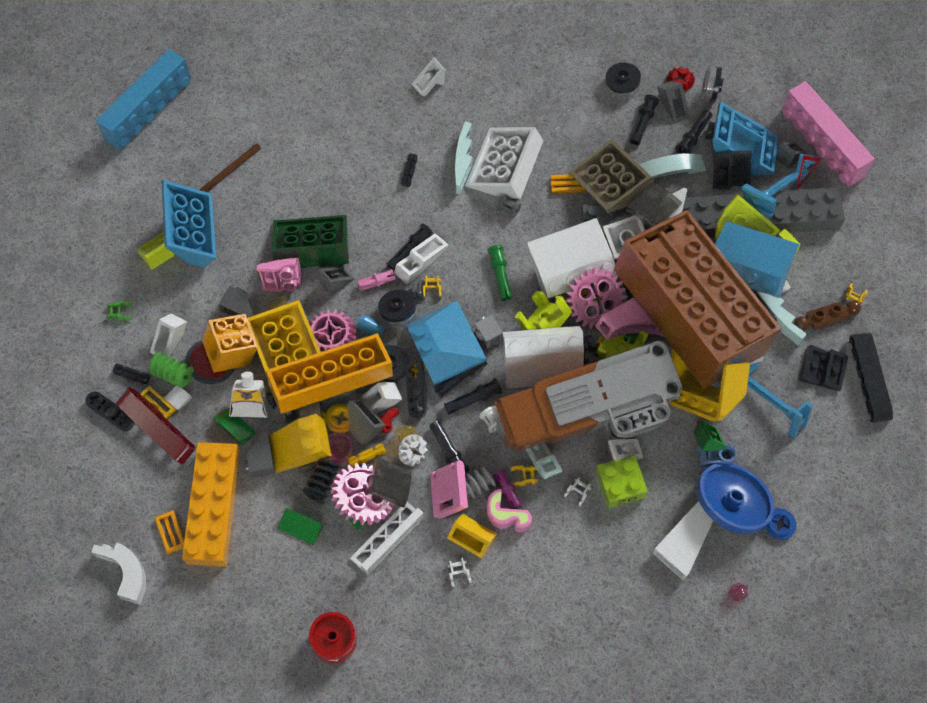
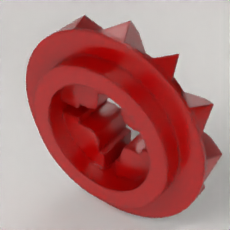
M682 66L679 68L674 67L668 73L667 83L671 81L682 83L683 90L688 91L695 83L694 74L688 68L684 69ZM678 76H680L681 78L685 77L684 81H682V79H678Z

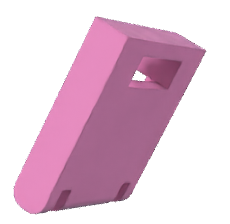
M458 460L431 472L433 516L435 518H444L468 508L465 469L462 461ZM453 499V505H452V506H450V505H448V504H443V503H445V502H447V501Z

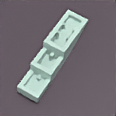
M466 121L459 136L456 150L455 183L457 194H460L472 167V156H469L472 150V140L469 139L472 133V123Z
M755 291L776 317L777 323L782 328L781 332L799 346L804 340L806 333L792 324L795 316L782 308L784 300Z

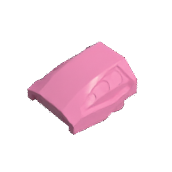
M299 258L282 259L257 265L256 269L259 271L262 281V291H294L296 287L301 286Z

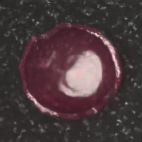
M333 433L328 436L331 457L326 459L337 463L348 460L353 452V444L350 437L344 433Z

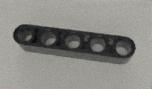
M870 332L850 335L849 343L852 344V355L854 361L856 360L857 362L856 370L858 377L862 381L860 385L863 396H866L867 401H865L868 414L871 415L870 422L891 421L893 419V409L873 336Z

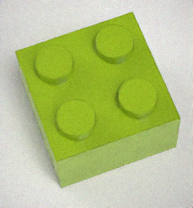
M635 455L597 465L595 474L607 509L646 498L648 490Z

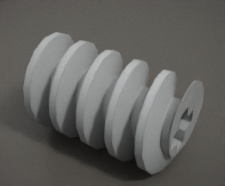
M483 466L479 468V472L473 470L472 476L468 473L465 475L466 492L473 499L475 498V491L482 495V488H484L488 492L489 484L496 488V483L490 471L486 470Z

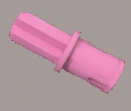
M391 269L380 274L374 273L373 276L358 280V287L361 291L376 286L379 288L382 284L395 281V275L387 277L393 275L394 272Z

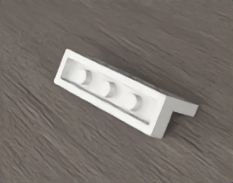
M406 501L350 559L364 573L369 575L424 519V513L419 508L415 509ZM408 508L412 514L405 521H401V513ZM390 524H399V527L391 535H387V527ZM385 538V541L377 549H373V541L375 539ZM362 553H371L363 563L357 559Z

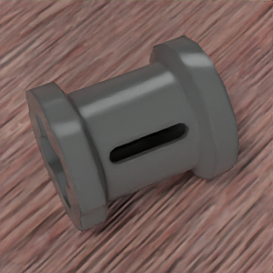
M504 195L497 209L500 211L504 210L514 218L520 211L522 204L519 202L515 203L508 199L507 195Z

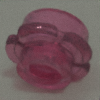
M736 583L730 587L729 596L732 597L733 601L743 600L748 596V587L741 583Z

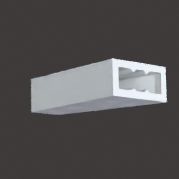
M699 501L653 551V554L683 581L687 578L713 522Z

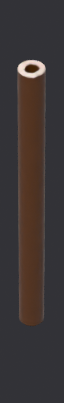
M256 143L199 190L204 192L210 191L261 149L260 146Z

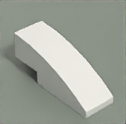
M432 235L413 248L408 257L396 264L394 274L408 285L446 250L448 244L438 235Z

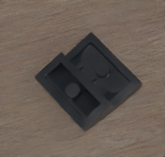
M752 150L715 153L713 188L731 189V186L750 185Z
M813 345L807 346L800 381L841 391L848 356L833 349L825 351Z

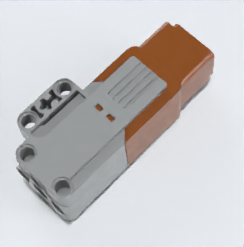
M655 341L651 344L541 380L533 388L500 398L499 401L493 403L492 411L506 449L512 448L513 453L543 443L555 444L601 427L608 441L630 439L654 431L670 417L668 404L672 400L680 398L682 386L667 346L661 341ZM659 410H661L664 414L663 419ZM611 430L613 434L619 438H614L611 434Z

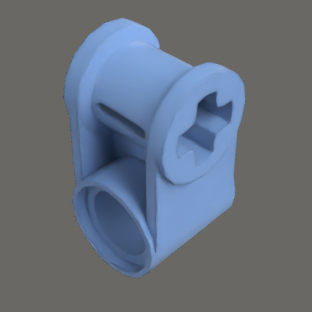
M726 445L725 450L702 451L699 446L697 447L700 458L698 467L700 469H707L709 466L717 463L733 464L737 452L731 445ZM722 454L730 455L731 459H724Z

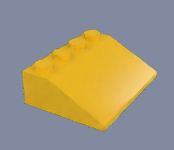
M300 300L247 318L258 345L256 352L266 378V370L321 352Z

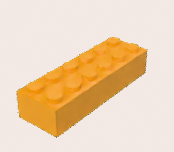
M377 333L268 369L266 374L279 411L283 414L393 376L390 357Z
M197 443L182 556L186 565L227 567L241 453L238 444Z

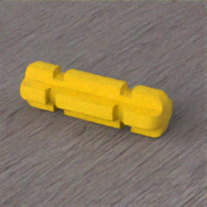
M378 444L374 449H367L358 453V456L354 455L348 458V463L353 468L355 463L358 465L360 463H367L376 459V456L385 455L386 450L383 444Z

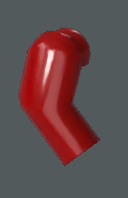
M393 406L380 416V420L386 425L381 432L389 433L392 431V419L399 414L396 407Z

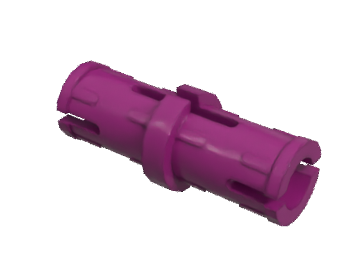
M501 470L494 474L493 477L499 488L502 489L501 496L505 497L510 509H518V506L521 507L522 503L514 491L516 488L514 485H511L505 471Z

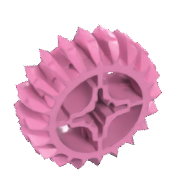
M327 309L326 314L320 311L319 317L313 315L314 321H308L321 352L356 341L354 322L351 321L349 316L345 317L343 311L338 314L336 309L333 313H330V310ZM332 323H336V324H339V325H341V326H340V327H336V326H334ZM330 328H331V331H332V335H331V338H332V339H331V340H330V336H329ZM317 340L325 341V342H327L329 345H324V344L318 342Z

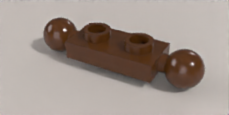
M852 300L844 307L840 301L806 312L805 317H797L794 320V325L805 331L809 325L812 326L813 330L837 324L849 320L850 315L859 314L861 304L858 301Z

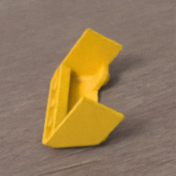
M672 347L671 359L675 365L682 389L680 398L672 400L669 404L710 421H722L746 396L750 363L724 364L721 389L713 386L704 389Z

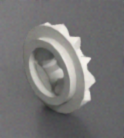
M413 434L402 440L398 454L404 464L414 466L415 463L420 464V458H425L424 453L428 450L426 449L427 442L423 440V437ZM409 447L415 448L417 453L414 454Z

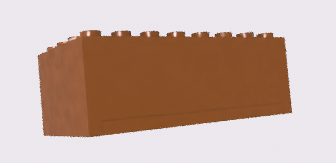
M688 210L625 240L614 271L704 389L722 379L724 364L751 363L767 353L782 328Z

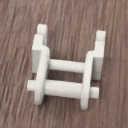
M578 477V479H574V485L569 486L564 497L566 498L571 490L577 491L582 494V499L578 504L581 507L587 497V490H591V483L587 485L580 481V477ZM577 484L585 488L584 492L576 488Z
M463 558L455 563L449 561V565H447L451 569L449 577L452 587H455L453 582L455 574H467L468 582L472 583L469 569L465 568L467 562ZM463 566V570L453 571V567Z

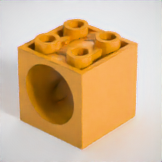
M246 314L209 320L202 338L213 372L250 365L258 347Z

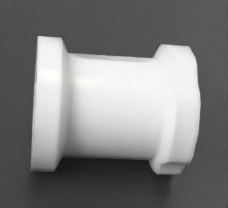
M492 407L480 413L479 417L485 421L490 433L499 429Z

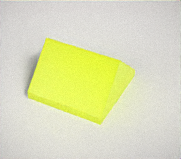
M164 232L136 249L151 270L175 255L165 248Z

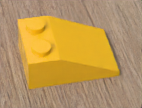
M317 414L297 419L269 435L276 473L331 457L326 423Z

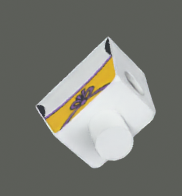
M252 372L242 373L241 380H236L233 386L229 416L267 417L269 402L264 382L253 380Z

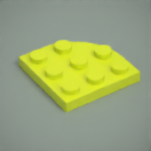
M736 194L718 218L715 238L717 241L726 221L772 236H776L780 230Z

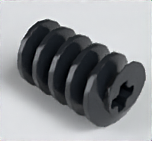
M319 459L317 462L318 466L314 468L315 473L310 475L311 480L307 481L308 487H304L303 493L309 499L324 504L320 498L328 497L324 490L331 491L328 483L332 484L334 480L331 477H336L338 474L335 472V469L342 470V467L333 461Z

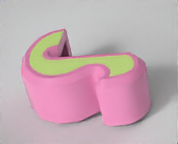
M502 489L491 493L487 501V518L492 526L506 529L514 524L516 532H525L530 528L532 516L528 510L500 508Z

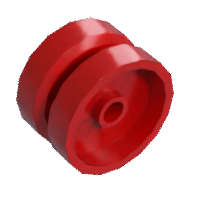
M327 612L320 615L313 621L309 629V641L314 653L320 660L327 663L337 664L346 661L353 654L357 646V635L352 622L347 616L339 612ZM336 635V638L334 640L329 639L333 638V636Z

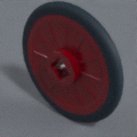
M202 340L195 343L187 352L185 363L188 367H193L194 371L191 376L201 383H221L228 379L235 370L213 372L211 364L208 363L209 359Z

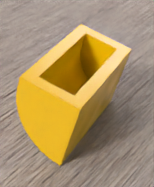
M462 514L454 522L447 539L483 558L495 540L497 533Z

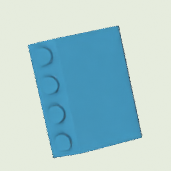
M162 180L165 248L188 264L206 267L216 259L212 194Z
M726 221L715 243L716 247L750 289L780 298L799 246L798 243Z

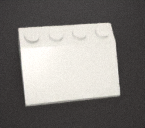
M489 128L465 186L501 198L507 195L508 199H521L544 141L536 128Z
M597 218L526 243L541 291L547 298L572 290L568 284H575L572 278L579 279V272L586 275L585 269H589L592 273V269L595 267L599 273L600 268H603L605 273L608 270L612 271L611 276L616 274L614 271L615 261Z
M580 326L502 332L506 389L534 387L541 380L583 366L584 344L583 331Z

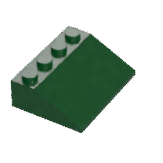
M347 215L273 220V261L299 258L301 268L349 264Z

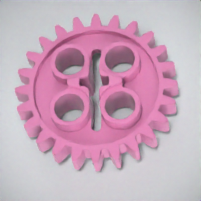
M593 267L592 273L589 269H585L586 275L579 272V279L572 278L575 284H568L572 290L566 291L570 298L565 299L566 302L570 303L568 305L569 308L573 310L570 316H576L574 321L577 323L581 321V326L583 327L587 324L589 329H592L593 325L596 326L602 315L623 304L622 299L627 298L626 295L622 294L626 288L619 287L623 282L620 280L616 281L617 275L611 277L612 271L608 270L605 273L603 268H600L598 273L595 267ZM601 282L606 284V288L603 291H599V284ZM587 288L588 295L582 298L581 290ZM595 295L599 296L597 302L593 301V299H595ZM607 300H610V301H611V306H610V308L605 309V308H604V303H605ZM589 306H593L594 311L591 315H587L586 310Z
M355 463L353 468L348 465L346 470L342 469L340 474L336 475L331 485L333 487L330 492L333 495L331 501L337 502L334 508H341L340 515L347 514L346 520L352 517L353 524L360 520L362 526L365 521L372 525L373 521L379 523L381 518L385 519L390 514L395 504L393 500L396 494L392 493L395 487H389L392 481L385 480L387 474H379L381 469L375 472L373 471V465L367 469L365 463H363L361 468Z

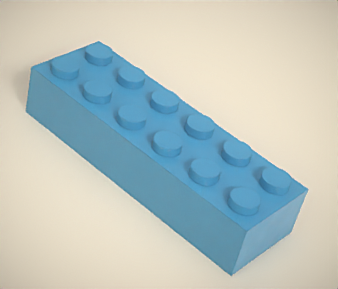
M168 49L96 119L104 140L118 150L126 147L132 137L138 135L147 123H150L155 115L162 111L171 99L177 97L178 92L183 87L189 85L191 77L184 58Z

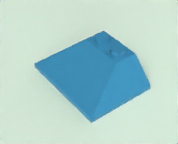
M720 102L718 104L712 139L715 153L752 150L751 176L772 175L775 171L779 135Z
M458 301L452 302L406 324L434 385L487 361Z

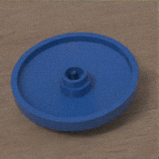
M717 463L709 466L698 479L696 491L702 508L713 521L723 528L739 534H754L763 530L773 518L774 501L766 485L749 470L735 464Z

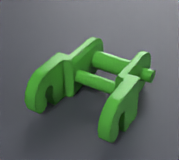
M119 301V303L111 302L107 304L110 310L106 318L110 320L118 318L119 321L131 320L129 315L126 317L120 315V310L122 306H132V302ZM114 308H118L117 314H113Z

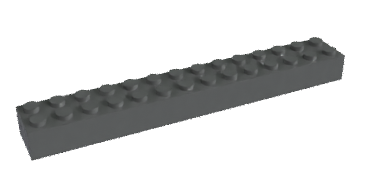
M838 187L779 191L771 196L777 199L774 215L770 218L763 215L780 230L778 233L784 229L789 233L840 229L845 221ZM736 194L686 197L682 212L688 210L708 237L715 238L718 218ZM662 199L644 200L643 202L609 213L600 204L582 205L581 211L582 223L597 218L606 241L607 238L603 226L638 214L644 229L647 230L656 225L657 217H654L656 205L660 206Z

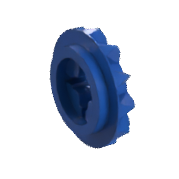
M776 508L774 509L773 518L765 529L767 534L772 536L773 539L783 541L795 533L797 524L794 516L789 511ZM781 518H783L782 525H784L785 528L781 527V529L777 531V524H775L774 521L778 522L779 520H781Z

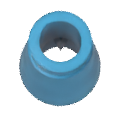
M361 315L356 326V330H359L360 333L370 335L378 333L380 337H382L385 326L367 315Z

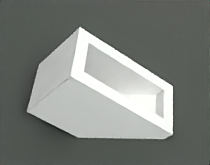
M173 314L159 319L150 353L155 355L157 352H161L163 355L170 356L183 337L187 321Z
M378 382L360 397L375 414L392 408L402 400L398 388L393 382Z

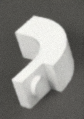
M116 543L114 548L106 544L101 546L94 545L91 553L95 557L117 563L122 568L123 579L117 596L122 600L140 605L146 589V575L138 558L131 550L119 543Z

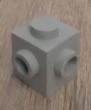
M492 315L481 317L477 320L473 333L477 341H481L486 349L503 341L502 330Z

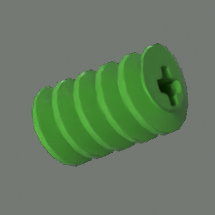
M157 352L150 362L151 375L170 382L179 388L187 386L193 378L191 376L194 371L192 366L188 367L186 363L169 358L168 355H163L161 352Z

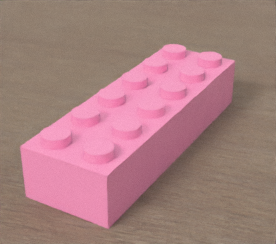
M806 81L789 90L782 108L784 117L792 121L794 128L804 135L808 144H812L818 156L826 160L828 167L838 174L842 183H846L850 187L865 178L875 160L869 151Z

